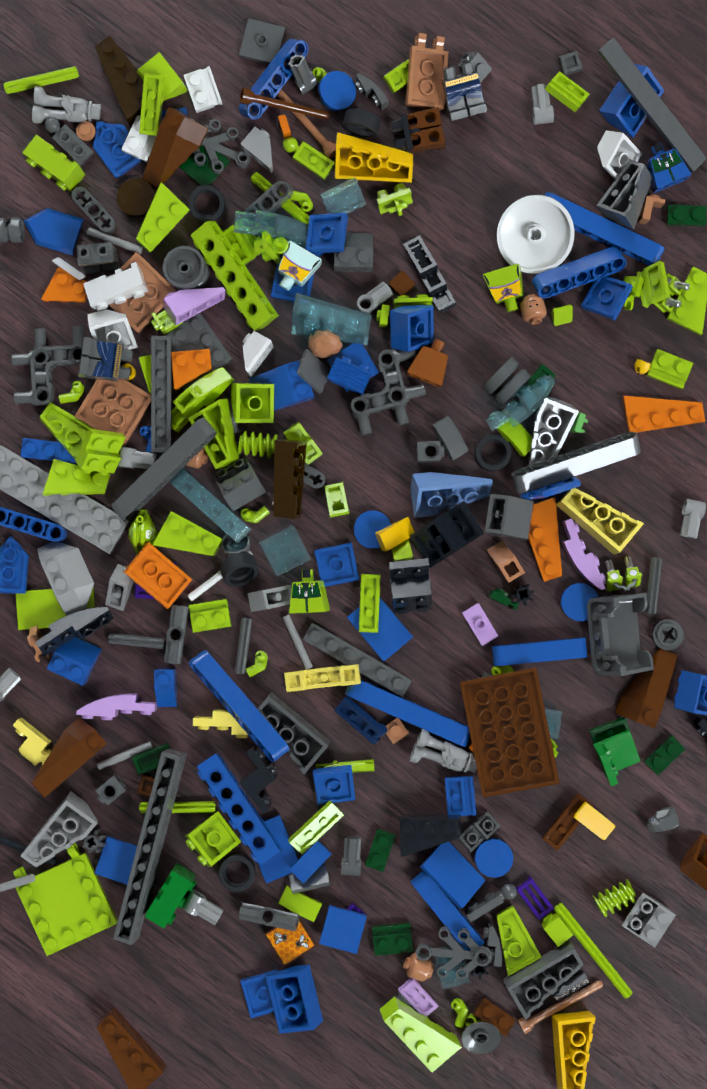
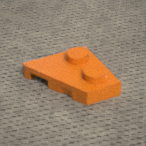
M58 267L41 300L44 302L85 303L87 294L84 283L86 281L78 280L64 269Z
M210 349L171 352L175 390L180 389L183 385L190 381L192 382L201 374H205L212 369Z

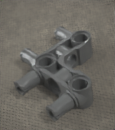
M83 326L72 327L73 344L50 347L46 345V329H34L35 346L26 354L11 355L13 366H31L32 390L30 392L14 393L15 404L32 403L35 406H48L50 402L53 403L55 385L52 382V371L56 366H80V360H76V354L82 351L84 339ZM45 354V360L39 363L38 356ZM43 392L48 393V398L45 401L40 400V395Z
M391 349L383 350L379 354V372L383 375L385 383L383 391L374 394H363L354 398L351 402L352 414L355 420L357 419L361 436L372 433L368 416L373 413L392 409L395 411L398 426L409 423L405 408L408 401H410L409 399L426 395L423 384L408 388L404 387L399 364L402 361L416 358L415 350L406 352ZM388 355L392 358V362L384 364L381 358ZM399 392L402 395V399L394 401L391 398V394ZM356 402H363L365 408L362 411H357L354 408V404Z

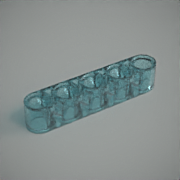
M183 468L171 480L170 483L237 543L251 530Z

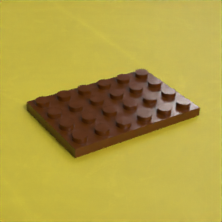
M537 667L460 682L482 797L560 784Z

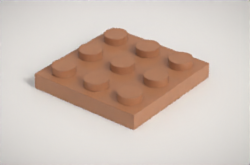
M136 252L121 269L125 271L132 268L131 263L137 262L143 272L149 292L144 293L143 297L136 299L131 297L122 304L112 303L109 306L114 311L125 314L130 326L139 334L153 320L151 313L159 314L164 309V298L171 292H177V290Z
M97 379L75 414V417L97 430L123 433L126 437L123 443L125 447L151 405V395L127 380L118 379L117 382Z

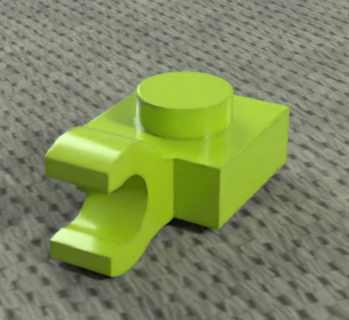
M624 276L623 281L631 284L633 288L623 307L624 310H632L634 298L640 297L644 279L639 276Z

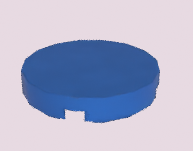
M331 71L319 82L318 93L321 97L320 100L328 109L340 111L353 103L356 96V88L352 78L346 73Z
M375 510L367 511L357 518L354 525V535L362 546L370 549L379 548L380 545L375 533L390 526L391 523L383 513Z
M575 583L563 591L560 605L568 618L575 621L588 620L587 603L590 599L597 598L598 594L591 586L585 583Z
M486 839L475 851L474 859L476 866L482 874L488 877L497 878L503 876L513 865L512 850L501 839Z

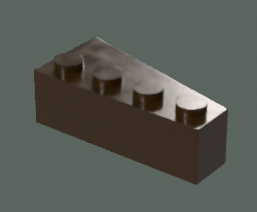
M109 35L96 45L95 49L129 126H131L137 115L141 116L144 81L137 73L134 65Z
M275 440L274 500L271 506L274 517L301 518L307 441Z

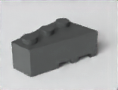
M631 159L628 161L597 204L604 218L634 230L652 181V176L645 164Z

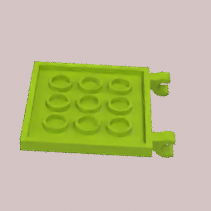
M76 842L67 848V852L72 859L35 875L34 882L15 887L46 956L107 929L118 922L98 876L95 874L87 852L81 854ZM23 866L13 872L16 879L27 876Z

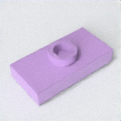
M479 603L462 612L481 646L498 637Z
M410 978L398 988L399 992L421 1015L423 1014L427 1017L439 1007L438 1003L415 979Z

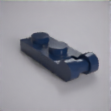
M348 696L334 710L372 744H376L380 740V736H384L388 731L384 724L378 723Z

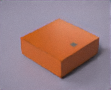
M286 115L278 116L285 140L287 137H291V131Z

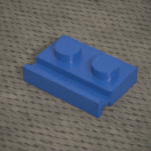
M473 775L445 777L448 815H476Z

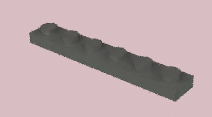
M151 336L152 453H165L171 447V336Z
M314 623L311 624L303 638L304 641L346 665L359 664V672L401 697H403L412 682L411 679Z

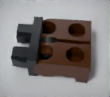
M439 107L401 115V119L391 122L393 134L402 132L404 134V138L395 140L396 149L412 154L436 148L437 150L445 149V138Z

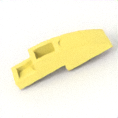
M214 709L213 717L195 716L193 718V726H198V729L207 730L209 726H217V730H229V727H232L231 735H236V738H248V734L227 710Z

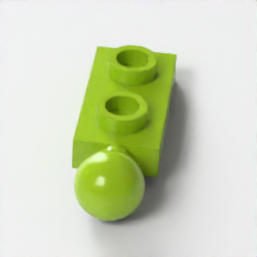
M287 137L283 141L285 151L289 153L295 152L293 156L295 161L323 180L326 179L335 166L334 161L304 141L300 146H298L297 140L293 137Z

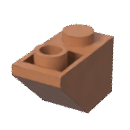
M503 540L486 550L506 583L525 573L515 555Z

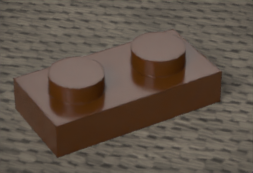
M483 997L473 1012V1015L481 1021L497 1027L500 1034L505 1037L516 1019Z

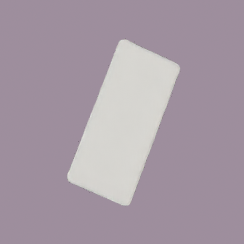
M58 257L52 260V262L78 280L86 277Z

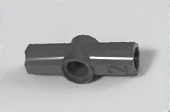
M172 605L164 658L166 663L181 664L189 609L187 606ZM174 629H178L181 632V637L178 640L172 637Z
M244 902L240 907V920L294 932L297 930L299 914ZM267 912L273 913V920L271 922H266L265 920Z

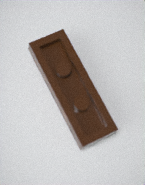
M577 793L542 836V839L558 851L580 824L573 817L584 802H587L592 807L594 806Z

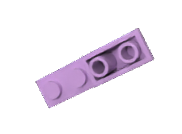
M572 519L563 521L568 540L561 543L569 560L587 582L598 590L605 589V577L603 573L599 572L597 567L600 566L598 557L593 555L592 552L584 553L586 547L584 541L580 540L577 534L580 532L577 522H573Z
M138 693L117 694L85 705L76 711V715H82L83 719H93V716H101L102 720H113V717L118 716V710L125 714H131L133 710L140 711L142 715H151L152 712L157 710V702L138 701Z

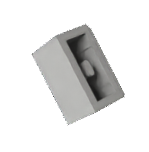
M642 893L622 923V926L655 948L676 914L656 899Z

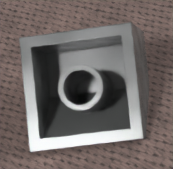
M346 233L344 252H335L334 271L373 272V234Z

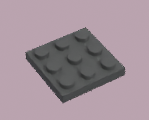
M201 313L191 317L165 335L172 337V352L210 349L212 369L205 374H201L192 382L190 381L183 385L184 391L205 375L232 361L231 356Z

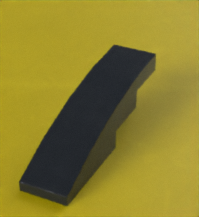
M419 235L404 243L403 246L427 293L432 297L439 314L457 306L447 287V283L421 236Z

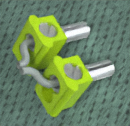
M669 273L666 275L671 296L674 294L680 295L683 289L689 290V283L681 282ZM668 297L654 305L665 313L672 312L674 307H680L682 303L679 300Z
M630 556L624 558L627 567L625 586H622L623 577L620 576L619 570L614 569L612 560L605 562L608 570L606 578L607 591L620 590L621 588L629 591L632 587L640 586L642 573L639 572L638 567L633 566Z

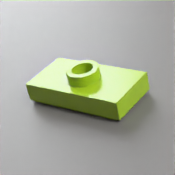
M409 59L382 77L392 93L407 85Z

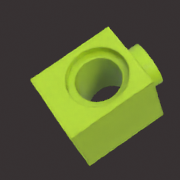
M551 913L543 919L544 922L541 925L558 947L573 936L571 930L557 913Z

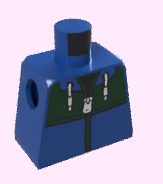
M662 143L651 147L654 157L650 158L647 162V169L652 176L651 187L653 193L683 182L690 177L691 173L676 149L665 152Z

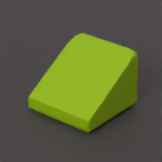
M572 305L552 310L551 317L554 326L572 322Z

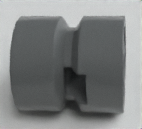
M10 217L9 220L0 218V243H7L8 240L12 243H23L25 237L23 219L21 217Z

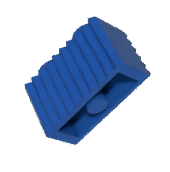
M341 356V358L336 357L327 380L363 395L372 375V372L369 371L370 368L362 364L358 366L351 364L352 360Z

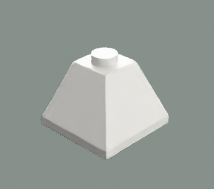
M606 130L597 146L602 166L614 179L617 178L630 159L638 162L642 155L629 138L621 132Z
M106 309L88 314L89 329L94 340L122 344L123 348L129 350L138 348L125 314Z
M253 331L252 334L248 333L243 340L245 370L251 378L274 348L271 340L256 331Z

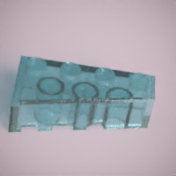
M296 293L292 313V334L310 336V334L314 335L317 330L325 331L328 329L331 333L338 335L340 341L367 345L372 315Z

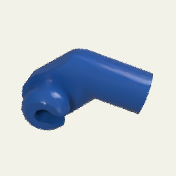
M142 426L140 434L147 441L145 452L152 453L151 427Z

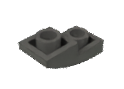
M360 73L357 74L355 86L360 94L363 93L365 98L371 95L375 106L379 105L381 110L387 108L389 100L382 90L366 76Z
M449 416L432 425L438 441L443 443L450 460H455L468 452L462 436Z
M487 811L461 833L458 840L469 852H472L484 839H488L500 825Z
M488 922L487 928H484L483 939L486 940L488 946H493V948H490L493 965L502 967L499 938L492 922Z

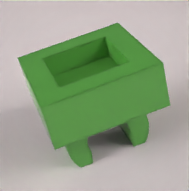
M578 412L569 432L585 433V430L582 429L583 423H588L585 414Z

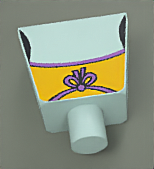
M289 241L288 249L285 251L278 268L279 273L284 276L279 286L287 291L291 289L294 283L302 287L322 264V260L292 241Z

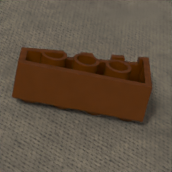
M116 1008L112 1009L99 1022L97 1029L129 1089H146L164 1072L166 1063Z

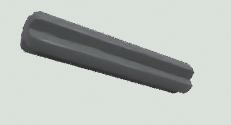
M652 557L650 563L647 608L645 610L649 614H656L662 567V559Z
M244 617L241 620L235 666L236 674H245L252 626L251 618Z
M110 633L108 636V643L158 649L165 647L164 638Z

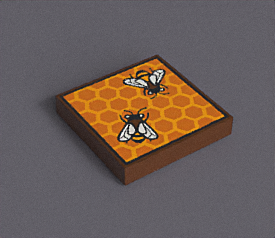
M300 917L296 932L272 927L264 932V936L284 967L317 946V943Z

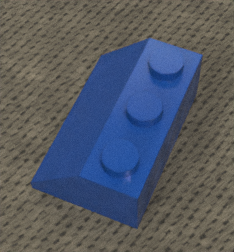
M634 64L660 97L664 89L648 66ZM618 81L599 110L608 123L632 138L647 118V115L620 81Z
M310 964L292 966L266 976L279 1034L314 1030L323 1022Z

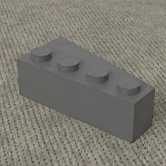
M570 940L541 956L542 958L503 978L509 993L525 1020L531 1016L530 1013L543 1004V1001L550 994L553 995L563 982H566L584 965Z

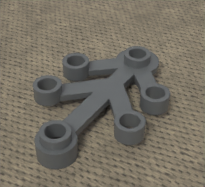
M212 119L208 125H205L209 128L207 133L211 131L214 133L218 132L221 128L220 121ZM216 123L218 128H213L211 125ZM230 127L223 134L208 139L204 138L201 144L206 149L212 164V171L215 174L222 173L224 168L223 163L218 160L216 152L235 160V165L240 169H245L250 164L248 153L244 151L238 153L219 144L228 140L234 141L238 138L239 132L235 127ZM233 131L236 135L231 136L229 132ZM198 148L193 152L194 162L197 166H203L206 162V156ZM244 156L246 160L241 161L239 157ZM197 157H202L203 161L198 162ZM219 165L221 166V169L216 170L214 166Z
M446 926L439 929L438 935L452 949L433 948L427 943L419 944L416 949V956L421 961H426L431 956L451 958L446 964H440L437 967V975L441 978H445L448 972L463 959H471V961L467 965L457 968L456 976L461 980L467 978L468 973L478 965L486 966L492 960L490 949L485 946L479 947L470 937V932L466 928L459 930L458 938L460 941L465 942L472 951L464 950L450 935V929ZM447 931L448 935L443 936L441 932ZM465 932L467 937H462L460 934ZM421 948H426L428 951L423 953ZM484 953L486 957L481 958L479 954ZM443 968L446 972L440 973L439 970ZM463 970L465 971V974L460 975L459 971Z

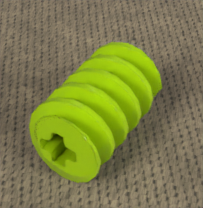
M244 431L239 439L238 454L240 455L242 450H244L245 455L248 456L251 451L252 455L256 456L259 451L260 457H264L267 452L268 458H271L274 453L275 440H278V437L275 434L273 439H270V434L267 433L264 439L262 433H259L258 437L255 438L254 432L248 437L247 431Z
M628 879L625 880L626 886L619 882V889L613 885L612 893L605 889V896L600 892L598 893V899L593 896L599 911L605 917H608L607 910L614 914V907L622 910V903L629 907L628 900L635 904L636 894Z

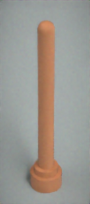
M282 89L277 94L282 101L294 103ZM291 111L322 145L324 155L329 159L333 158L336 155V144L331 141L328 142L304 114Z
M598 980L526 1020L524 1017L518 1019L522 1030L527 1034L532 1031L531 1028L536 1023L603 987V983Z

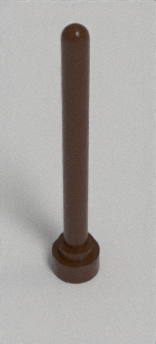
M243 87L240 93L239 101L242 104L248 105L255 102L322 119L329 118L327 111L256 95L249 88Z

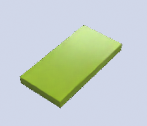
M94 588L92 589L86 609L95 608ZM52 589L26 591V594H16L18 630H27L36 625L38 628H49L50 624L66 616Z

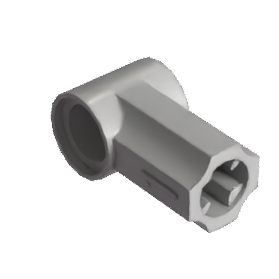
M537 84L531 88L533 101L532 120L534 125L554 122L553 106L550 105L549 93L544 90L547 86L545 84Z
M383 281L367 294L360 296L356 306L357 312L362 316H368L374 309L391 298L393 293L389 286ZM362 302H368L370 304V308L363 309L360 306V304Z
M121 447L119 451L121 460L118 466L130 469H148L157 460V454Z
M685 499L682 507L683 520L680 536L697 539L700 521L704 517L706 510L705 502Z
M8 668L0 677V702L4 700L5 696L22 679L11 668Z
M196 890L190 892L182 906L187 913L193 916L198 915L213 925H216L224 909L208 901L202 893Z

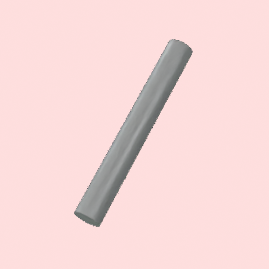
M90 227L87 230V235L112 242L116 246L135 253L137 252L138 254H141L143 251V247Z
M290 615L282 617L305 669L312 668L313 665Z
M151 741L100 761L97 763V766L101 770L153 749V744Z
M30 874L0 884V892L34 882L35 876Z

